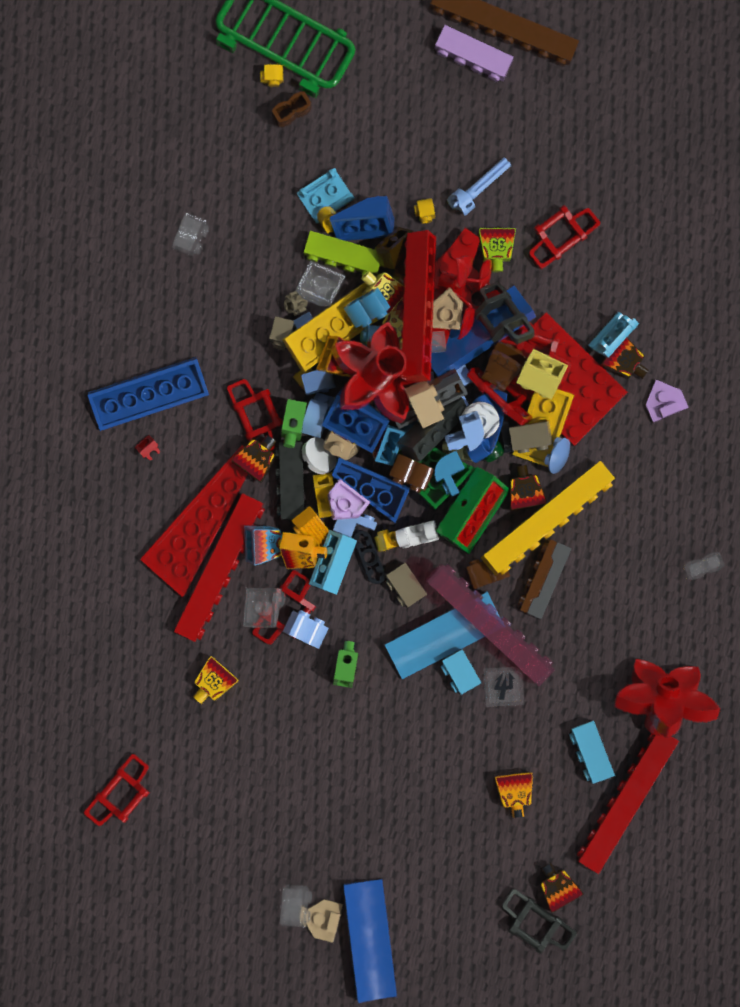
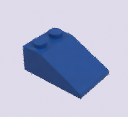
M387 196L367 198L330 217L336 238L344 241L384 238L394 231V216Z
M343 386L321 426L373 453L389 420L371 404L355 410L341 409L340 397Z

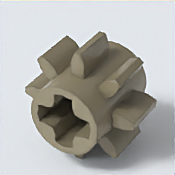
M294 291L285 296L284 307L288 313L293 312L294 316H297L307 310L305 308L307 306V298L303 294L298 295V292Z

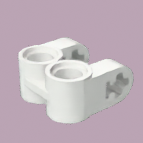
M435 521L395 531L398 545L403 549L439 540Z

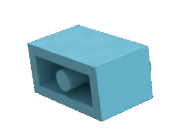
M463 650L442 660L443 665L440 667L446 676L450 675L453 680L450 684L455 693L459 691L461 695L481 684Z

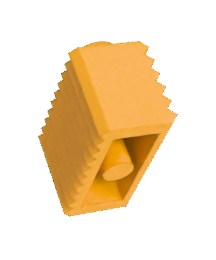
M309 506L292 520L295 524L293 529L297 534L314 537L317 547H321L325 543L329 530Z

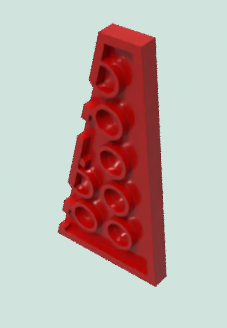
M464 228L435 267L434 301L447 290V288L439 286L441 273L445 271L457 275L455 259L459 257L469 256L474 261L481 238L467 228ZM466 283L463 287L459 288L458 290H454L461 297L463 295ZM404 309L398 315V319H400L402 322V312H404ZM433 328L432 343L445 351L451 329Z

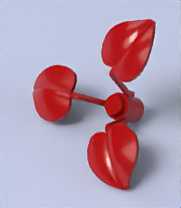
M459 257L455 259L457 275L443 271L439 278V286L447 289L451 288L453 291L463 287L466 282L479 283L478 290L489 285L492 260H485L482 264L479 278L472 279L467 278L472 270V257ZM454 291L460 300L467 305L461 331L457 338L462 339L470 332L474 324L475 309L472 308V304Z

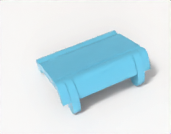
M335 168L330 169L326 174L297 192L298 197L316 224L319 223L317 214L323 207L329 206L334 211H337L355 199Z
M618 312L588 346L595 352L608 358L639 323L635 318L630 319L628 316Z

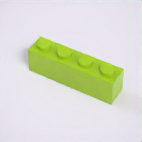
M310 231L304 250V256H307V260L312 262H318V260L325 261V265L336 268V265L342 266L344 271L354 273L356 270L362 272V276L368 271L374 276L378 275L380 264L375 249Z

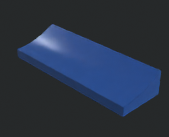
M515 285L507 290L512 297L513 303L521 313L526 315L528 321L534 319L536 315ZM506 305L491 310L487 315V318L495 328L500 322L513 317V314ZM475 318L470 332L462 339H457L461 330L451 329L445 351L432 343L431 368L437 377L453 369H459L498 343V341L493 342L491 340L489 332L480 320ZM505 334L499 341H501L502 339H504V338L507 337L508 335Z
M197 357L88 392V398L100 431L209 395Z
M378 879L344 884L358 1003L397 997L383 881Z

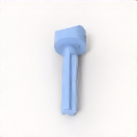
M503 158L466 192L458 188L447 199L450 207L462 211L464 216L475 208L473 199L506 171L511 165L510 162Z

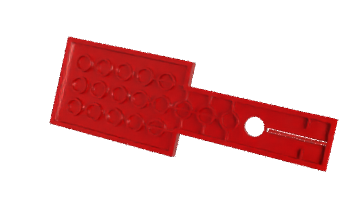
M445 253L435 262V267L442 259V257L445 255ZM472 266L468 278L477 279L480 273ZM466 282L462 297L472 304V308L476 311L479 306H475L472 303L471 297L474 293L480 292L478 290L479 283ZM494 290L487 293L486 296L490 299L500 293ZM463 303L462 310L465 312L467 305ZM546 312L531 326L534 329V334L552 340L554 338L558 339L559 343L555 354L571 361L568 377L565 382H560L557 389L574 394L561 434L575 446L628 392ZM523 325L522 327L514 331V333L516 335H521L522 329H526V327ZM509 336L504 338L507 340H512ZM526 340L522 348V354L529 358L531 352L535 349L548 355L551 347ZM518 374L510 384L521 394H525L528 397L527 401L531 403L534 391L525 389L516 383L520 376Z

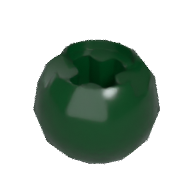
M497 440L493 452L483 460L490 463L503 456V445Z

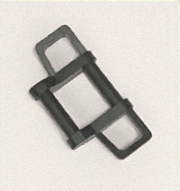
M499 282L480 289L483 303L475 311V318L481 321L493 342L499 341L505 334L515 344H520L534 337V329L526 315L519 311L511 300V295ZM494 290L499 291V295L490 299L486 296L487 293ZM506 305L513 314V317L500 322L495 328L487 318V315L491 310ZM522 325L528 330V332L521 335H516L512 331Z
M512 889L502 903V907L515 918L508 932L512 935H517L530 944L539 954L544 951L548 942L566 950L577 935L574 929L562 922L563 919L553 916L536 904L534 899L526 897L516 889ZM514 894L527 901L518 916L507 907ZM530 909L551 923V926L540 942L519 928ZM559 925H562L571 932V936L564 945L551 939Z

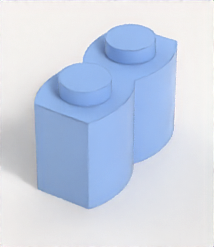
M299 610L298 613L292 611L283 632L319 649L329 629L324 626L325 622L316 617L314 620L310 619V614Z

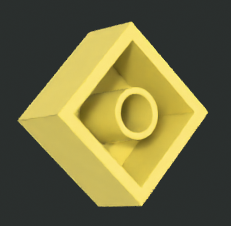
M533 349L516 383L525 389L537 392L541 397L552 399L568 365Z

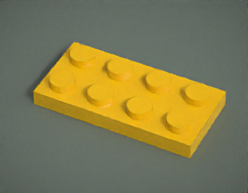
M557 389L553 398L550 399L541 397L534 391L528 413L533 418L527 424L549 421L552 443H554L557 437L560 438L574 394ZM553 444L548 445L549 449L537 450V447L529 448L530 452L518 453V450H515L513 455L548 467V465H545V458L548 454H551Z

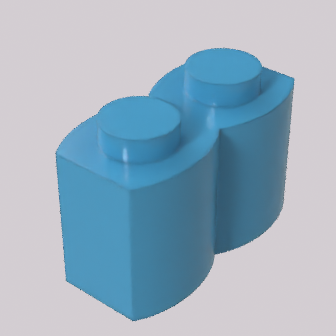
M375 288L348 303L343 309L355 328L359 326L364 328L372 323V319L377 318L379 320L388 314L386 311L390 306L379 288Z

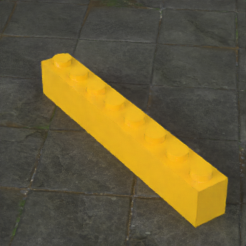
M599 461L489 550L481 559L495 576L499 572L503 575L511 569L509 564L513 561L518 563L525 557V551L528 549L533 551L540 545L538 541L541 538L547 539L554 534L553 529L557 525L561 528L570 521L567 518L572 513L576 516L584 509L582 507L584 503L588 502L590 504L597 499V493L600 490L605 492L613 486L611 481L615 479L614 476Z

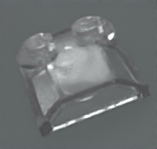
M310 261L296 288V292L303 299L316 305L331 306L340 291L345 275Z
M246 588L243 627L275 628L279 609L285 603V594L281 589Z

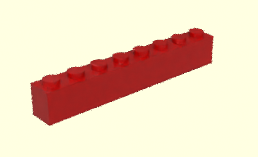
M429 230L407 233V241L405 242L406 258L404 265L406 271L403 279L405 293L403 294L404 312H402L403 330L401 331L402 348L400 350L405 355L406 368L400 376L409 384L430 381L436 236Z
M242 493L174 632L194 642L197 639H202L206 631L203 627L206 622L209 623L214 615V612L211 610L214 604L218 606L223 596L220 592L223 587L227 588L231 580L228 576L231 570H236L240 562L237 560L240 552L243 554L245 552L244 526H255L256 519H261L265 511L262 508L264 505L262 502Z
M652 733L649 734L647 738L649 743L646 748L642 747L638 752L637 757L639 759L636 764L632 763L627 771L629 776L626 781L622 779L617 787V790H619L616 797L612 796L607 803L609 809L606 814L602 813L597 820L598 827L596 830L592 829L587 836L589 842L585 847L582 846L576 855L579 857L578 862L597 874L600 873L679 741L672 736L666 738Z

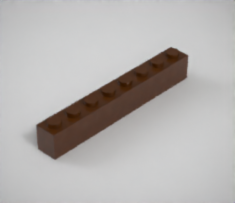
M432 0L430 4V9L438 16L447 15L455 23L464 22L468 24L467 26L470 29L485 31L487 36L493 38L498 36L503 38V42L510 45L513 43L518 44L520 49L530 52V50L535 51L543 59L552 58L560 66L570 65L579 43L577 39L481 0Z

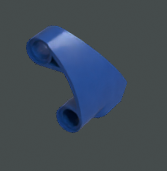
M498 389L494 390L503 400L507 401V393ZM487 394L478 397L472 403L486 402L492 405L499 416V427L493 435L483 438L481 444L472 451H469V448L467 449L469 457L475 463L493 452L504 418L503 409Z

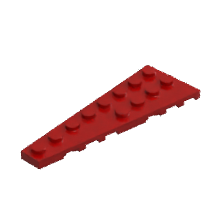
M243 445L240 446L140 559L182 597L187 593L248 476V473L231 461L244 448Z

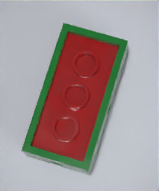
M477 466L475 471L471 473L464 488L461 489L454 504L450 506L445 518L440 522L436 532L455 547L470 554L510 489L497 477Z

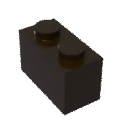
M398 227L375 247L380 266L395 270L404 262L406 258L405 242L407 241V233H411L413 230Z

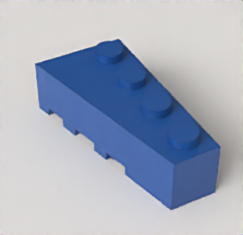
M339 458L332 476L337 480H342L370 501L369 504L396 523L410 486L396 484L389 477L349 460Z

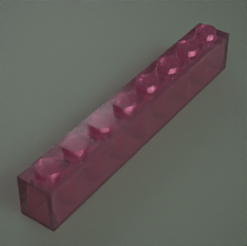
M440 563L425 581L540 687L555 671L552 667L553 662L546 655L542 658L538 654L539 649L532 642L528 645L524 641L525 636L518 629L514 632L509 627L511 623L504 616L502 618L498 617L495 614L498 610L490 603L488 605L481 601L484 598L476 590L472 592L467 588L470 584L462 577L458 579L454 575L456 571L448 564L444 566Z

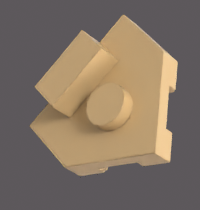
M448 288L434 301L433 328L461 330L463 302L451 288Z
M324 899L300 913L314 938L329 942L334 941L343 904Z

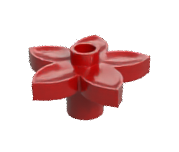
M389 322L380 326L374 332L367 343V347L359 342L343 341L335 343L331 347L334 360L341 370L352 376L342 389L340 397L341 409H360L374 400L377 408L384 416L401 424L406 419L409 410V398L405 388L417 383L409 384L400 376L406 368V358L403 352L399 350L398 336Z
M636 659L632 672L633 684L623 688L618 693L615 707L625 712L646 714V729L654 735L666 738L674 735L680 729L683 718L694 722H709L717 720L720 710L712 698L697 691L701 675L698 666L679 667L666 674L656 664Z

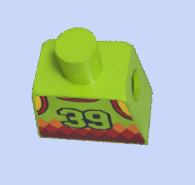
M479 228L478 235L481 238L480 246L483 262L487 259L492 260V272H503V261L511 260L516 228Z

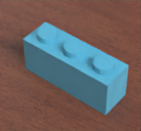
M329 530L323 547H327L326 559H318L309 584L337 595L357 540Z
M594 721L572 728V733L569 736L572 744H577L579 749L576 754L579 762H583L586 769L583 770L586 780H590L594 784L615 776Z

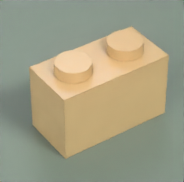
M426 381L419 382L405 389L422 428L444 419L441 413L444 411L440 400H435L437 392L433 385L429 386Z

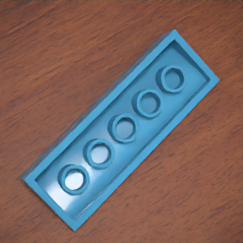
M488 592L385 644V647L401 678L404 679L503 628L504 624Z

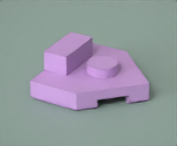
M655 380L645 405L652 422L688 408L680 389Z
M340 479L328 493L332 520L359 518L370 503V501Z

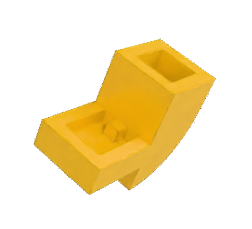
M332 473L313 475L319 518L330 517L332 515L328 493L334 487Z

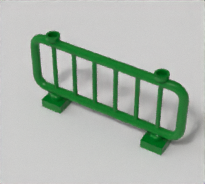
M234 0L225 1L215 20L218 30L223 33L218 35L216 39L217 45L234 53L237 48L236 41L297 73L304 77L299 84V90L305 91L306 94L315 99L319 94L318 85L326 89L335 87L354 57L355 46L351 40L346 38L347 33L344 30L337 28L335 32L278 0H262L269 5L248 39L237 33L236 30L254 0L248 2L233 30L223 24V19ZM273 6L284 12L285 15L265 48L252 40ZM290 15L302 23L281 57L270 51L269 48ZM306 24L317 30L318 33L298 66L285 58ZM323 33L335 41L314 75L303 69L302 66ZM337 43L345 45L348 48V52L332 80L326 81L318 77Z

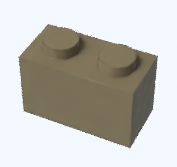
M275 316L270 335V343L274 345L273 348L278 350H285L287 348L282 339L294 332V321Z
M549 421L509 428L513 451L518 450V453L530 452L529 448L537 447V450L549 449L548 445L553 444Z
M406 563L386 575L388 580L385 582L391 591L396 590L398 593L396 598L402 607L406 605L408 608L427 595Z

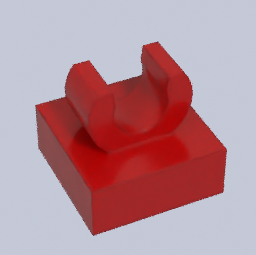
M150 435L135 446L137 451L149 460H152L150 452L153 450L158 454L160 453V450L157 448L159 445Z

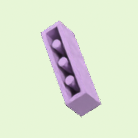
M446 25L435 45L438 55L447 58V56L452 57L455 63L462 66L467 64L471 66V70L479 74L484 72L489 75L488 77L496 82L504 80L513 61V56Z

